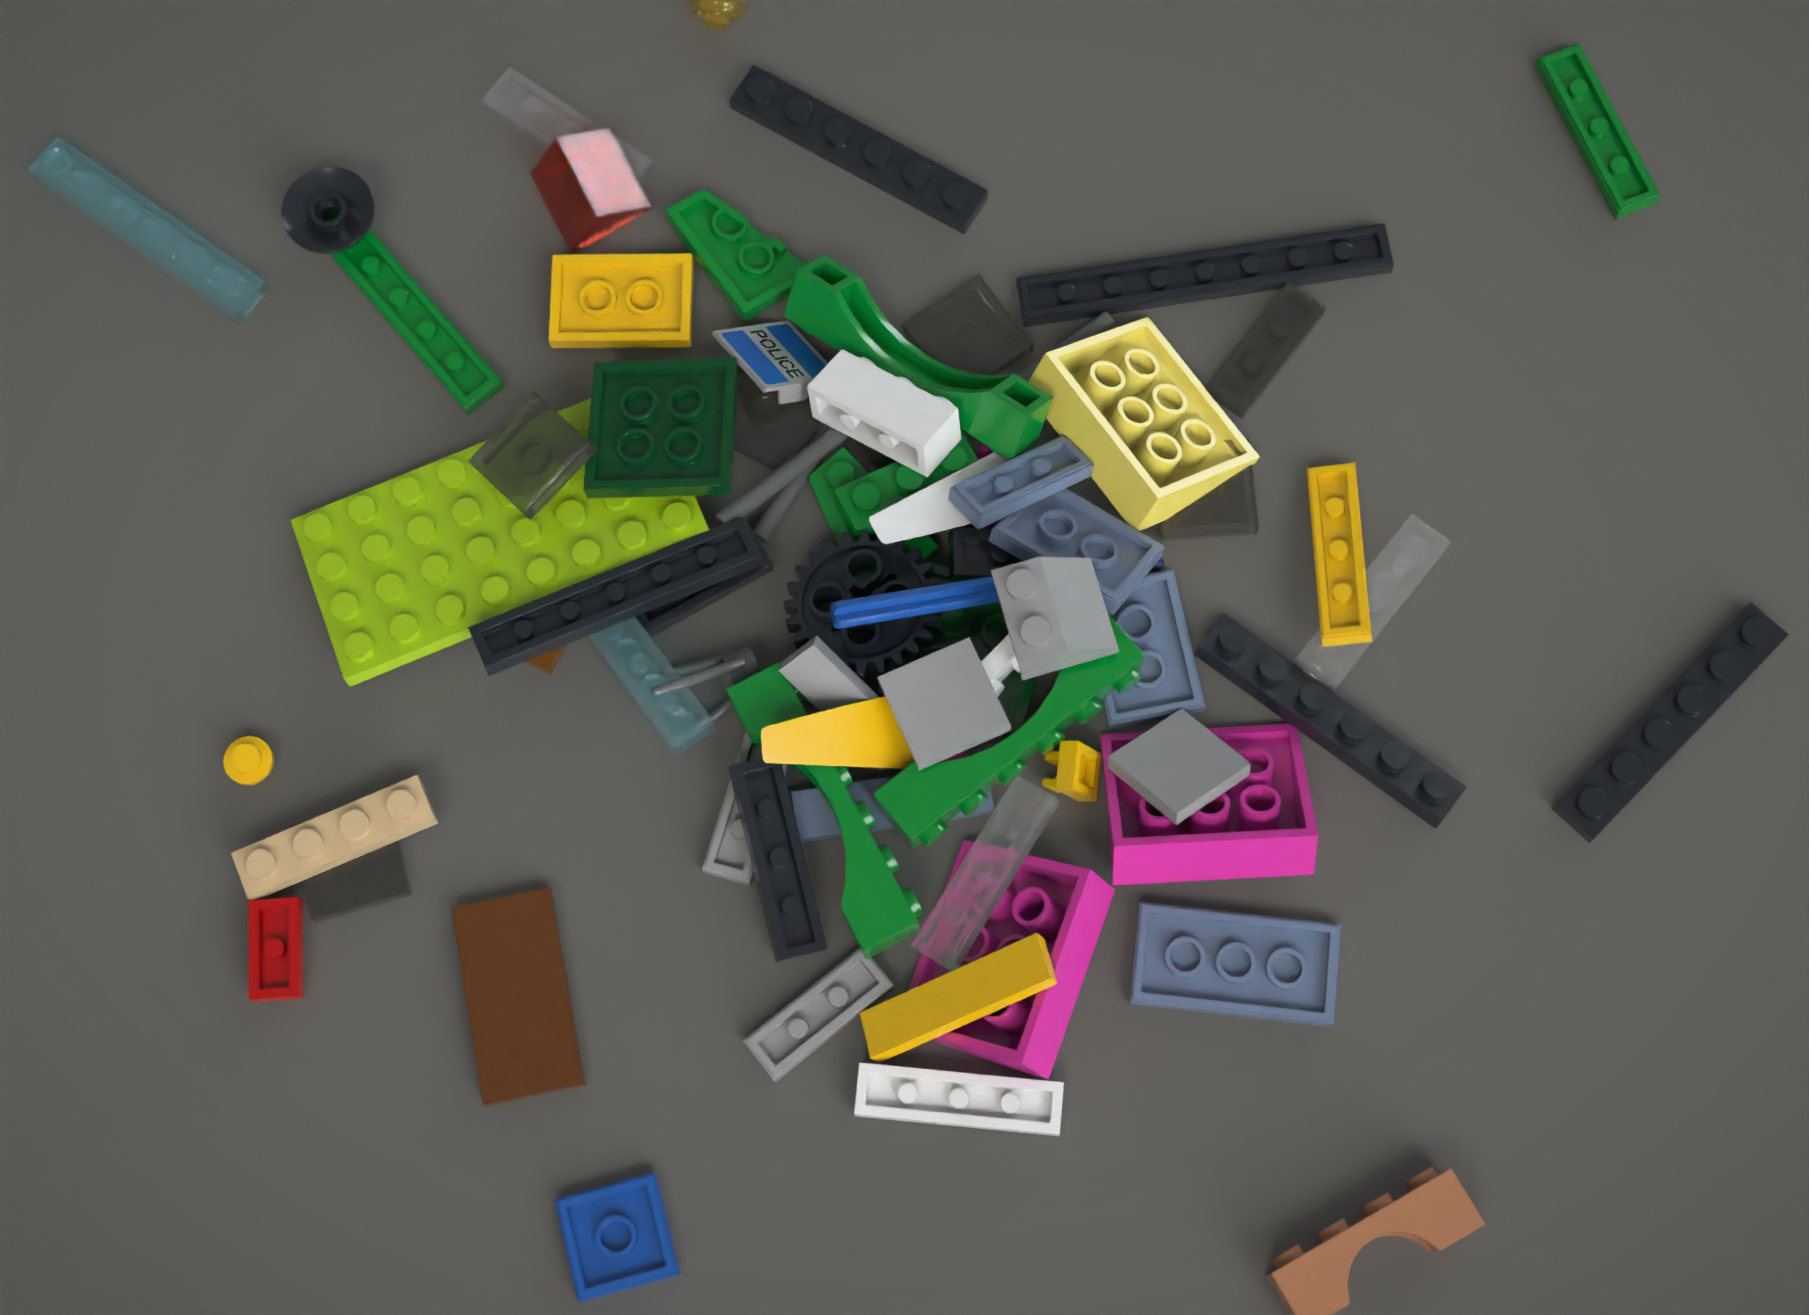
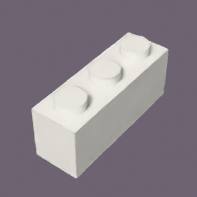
M843 349L807 385L813 418L926 477L934 471L961 440L958 408L949 400L941 396L935 397L916 387L910 380L904 377H896L878 368L869 359L859 358Z

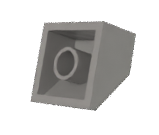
M1039 556L991 570L1022 680L1119 653L1091 558Z

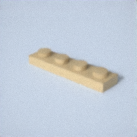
M415 775L234 851L231 855L247 898L249 900H258L436 825L438 820L422 779Z

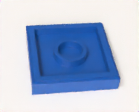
M648 1173L554 1199L578 1302H585L681 1275L657 1173Z

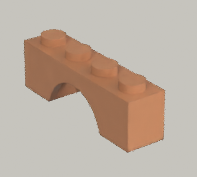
M1433 1166L1406 1181L1411 1191L1393 1201L1387 1192L1361 1207L1366 1217L1349 1227L1343 1218L1318 1232L1317 1236L1322 1243L1304 1253L1298 1244L1272 1259L1277 1269L1267 1274L1266 1278L1287 1314L1332 1315L1349 1305L1348 1276L1351 1264L1361 1248L1374 1238L1382 1236L1404 1237L1418 1243L1432 1254L1443 1250L1484 1226L1483 1219L1452 1168L1439 1175Z

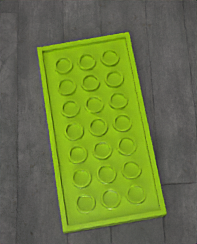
M590 398L290 521L343 678L351 687L471 638L472 636L468 629L470 626L708 531L709 528L696 497L665 496L588 499L583 487L591 405Z

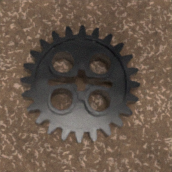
M862 529L859 541L852 542L850 536L845 531L842 532V545L835 547L831 541L825 539L823 540L825 554L821 556L811 550L807 552L811 567L795 566L797 578L801 582L787 583L789 595L793 598L784 601V608L786 614L791 615L785 622L789 633H796L792 640L797 650L815 636H818L852 671H857L859 678L866 683L869 671L876 670L877 675L881 676L887 673L886 667L892 665L897 669L904 666L903 659L906 656L914 661L920 659L921 655L917 646L918 644L926 647L934 645L932 634L928 630H941L940 617L935 613L840 628L842 629L841 632L833 635L831 634L832 632L839 631L840 629L833 626L830 612L819 611L821 605L829 601L837 602L941 584L939 579L932 578L935 575L932 562L921 564L923 557L919 547L907 553L906 540L895 542L892 546L882 543L879 538L876 541H870L867 529ZM863 569L876 571L868 579L860 580L854 578L856 573ZM891 577H895V578H896V580H891V581H889V582L886 583V581H887L889 578H891ZM862 632H870L875 635L872 640L864 644L852 642L853 638Z

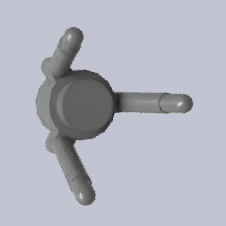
M747 646L738 651L733 649L718 656L668 667L664 670L666 677L692 674L654 686L651 689V694L659 696L718 677L726 693L727 688L761 671L753 652ZM729 698L680 737L681 742L688 743L731 711L733 706Z

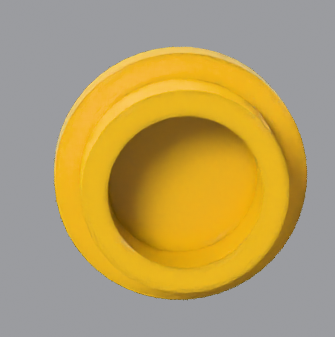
M254 736L241 737L232 742L225 751L223 758L225 772L233 781L241 785H254L263 781L270 774L274 764L273 752L269 745L262 739Z

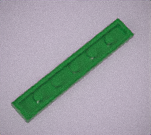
M329 214L326 217L325 222H329L336 219L339 216V214ZM370 229L354 246L338 253L329 254L467 415H470L505 388L497 374Z

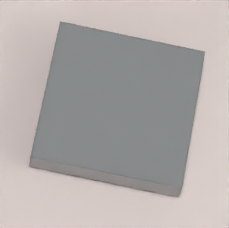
M970 637L877 677L881 690L918 770H922L1011 731L1010 722Z
M1182 708L1108 756V769L1176 825L1248 777L1251 768L1249 761Z

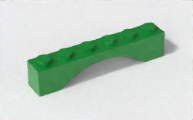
M825 254L797 269L784 316L799 325L803 331L815 335L838 352L843 349L859 358H867L878 368L896 377H904L910 380L916 387L933 396L946 398L958 408L960 430L967 432L986 444L996 454L1010 460L1021 455L1037 442L1053 400L1052 396L1015 373L1002 375L972 374L949 367L927 356L907 341L886 319L872 299L862 278Z
M1109 613L1108 616L1119 653L1061 669L1053 689L1038 711L1015 733L995 746L965 758L938 762L922 770H918L916 764L912 763L873 793L875 806L911 850L921 843L925 847L934 844L949 830L946 823L957 814L962 812L964 816H968L976 811L988 799V796L985 794L986 791L999 781L1004 786L1011 783L1027 768L1024 761L1038 750L1042 755L1053 750L1065 738V734L1062 731L1076 720L1081 725L1085 724L1104 707L1101 701L1110 693L1116 690L1119 694H1122L1138 682L1142 677L1139 671L1142 669L1145 655Z
M779 662L726 689L730 703L753 745L762 748L761 731L764 727L807 715L801 704L807 698L778 671L780 668ZM791 764L799 769L818 788L832 809L841 830L846 852V877L840 907L843 917L865 959L867 960L920 932L919 922L916 917L923 914L921 906L910 887L901 891L893 876V873L900 869L888 845L885 843L878 847L869 830L876 827L875 821L865 802L861 800L854 803L846 787L853 784V781L846 766Z

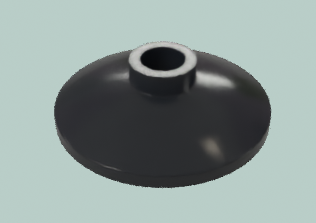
M340 167L317 168L299 177L289 187L281 207L283 226L289 237L301 248L319 254L338 253L357 244L369 231L375 215L374 198L366 182L354 172ZM329 214H339V216L336 219L329 222H325V219Z

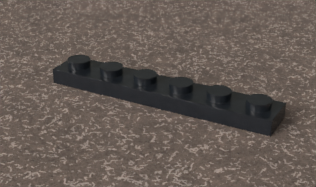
M755 65L751 67L729 99L732 110L964 235L988 199L987 189Z
M740 517L468 627L486 672L488 676H491L761 566V554L743 518Z
M1750 602L1559 800L1552 810L1590 843L1789 634L1755 604Z
M1224 613L1198 644L1194 652L1196 657L1435 829L1467 788L1462 782Z

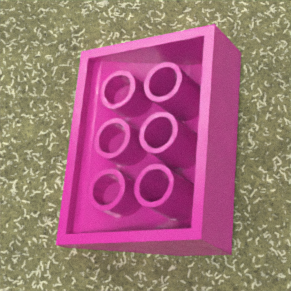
M1291 724L1207 728L1251 763L1250 775L1177 825L1108 769V756L1144 732L1100 734L1108 849L1113 885L1314 875L1318 831L1298 729Z
M963 840L908 991L1035 933H1038L1045 939L1058 984L934 1038L931 1041L1009 1069L1049 1080L1115 889L1091 869Z

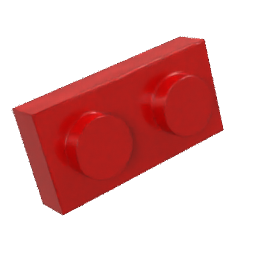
M299 897L249 900V1000L253 1003L304 999L303 900Z

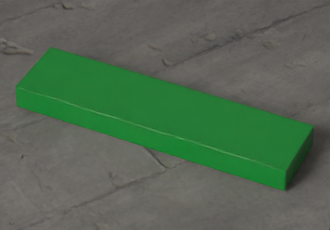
M1580 43L1539 57L1534 67L1614 219L1616 220L1657 204L1661 195Z

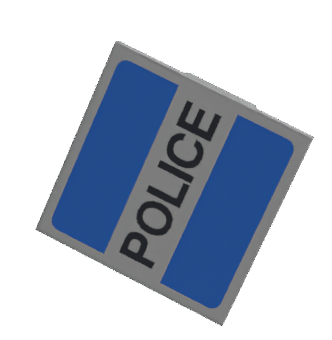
M789 320L716 330L712 334L732 358L736 357L738 365L763 393L778 391V404L806 400L809 396L807 385L828 364Z

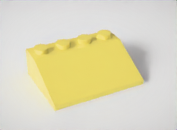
M1149 317L1046 352L1028 381L1053 397L1046 419L1059 436L1064 435L1094 464L1091 477L1126 523L1138 531L1171 518L1255 464L1260 458Z

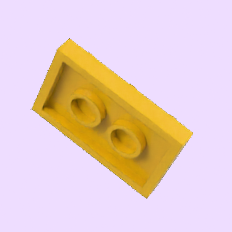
M692 254L552 255L549 343L551 348L691 347L694 274Z

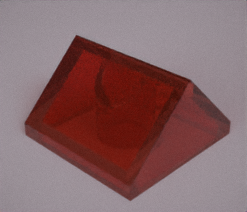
M610 128L556 137L530 173L572 254L652 209Z

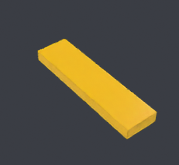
M1355 462L1307 468L1322 646L1372 642Z
M1035 933L860 1012L870 1058L878 1063L883 1062L1058 984L1045 939L1038 933Z

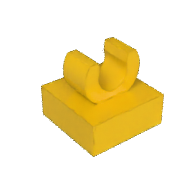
M1078 740L1060 741L1059 752L1051 751L1045 754V761L1058 766L1057 777L1042 779V785L1054 792L1063 793L1078 802H1096L1101 753Z

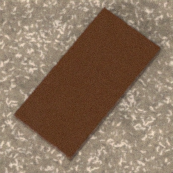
M547 887L451 907L483 1105L488 1107L586 1086L552 889Z

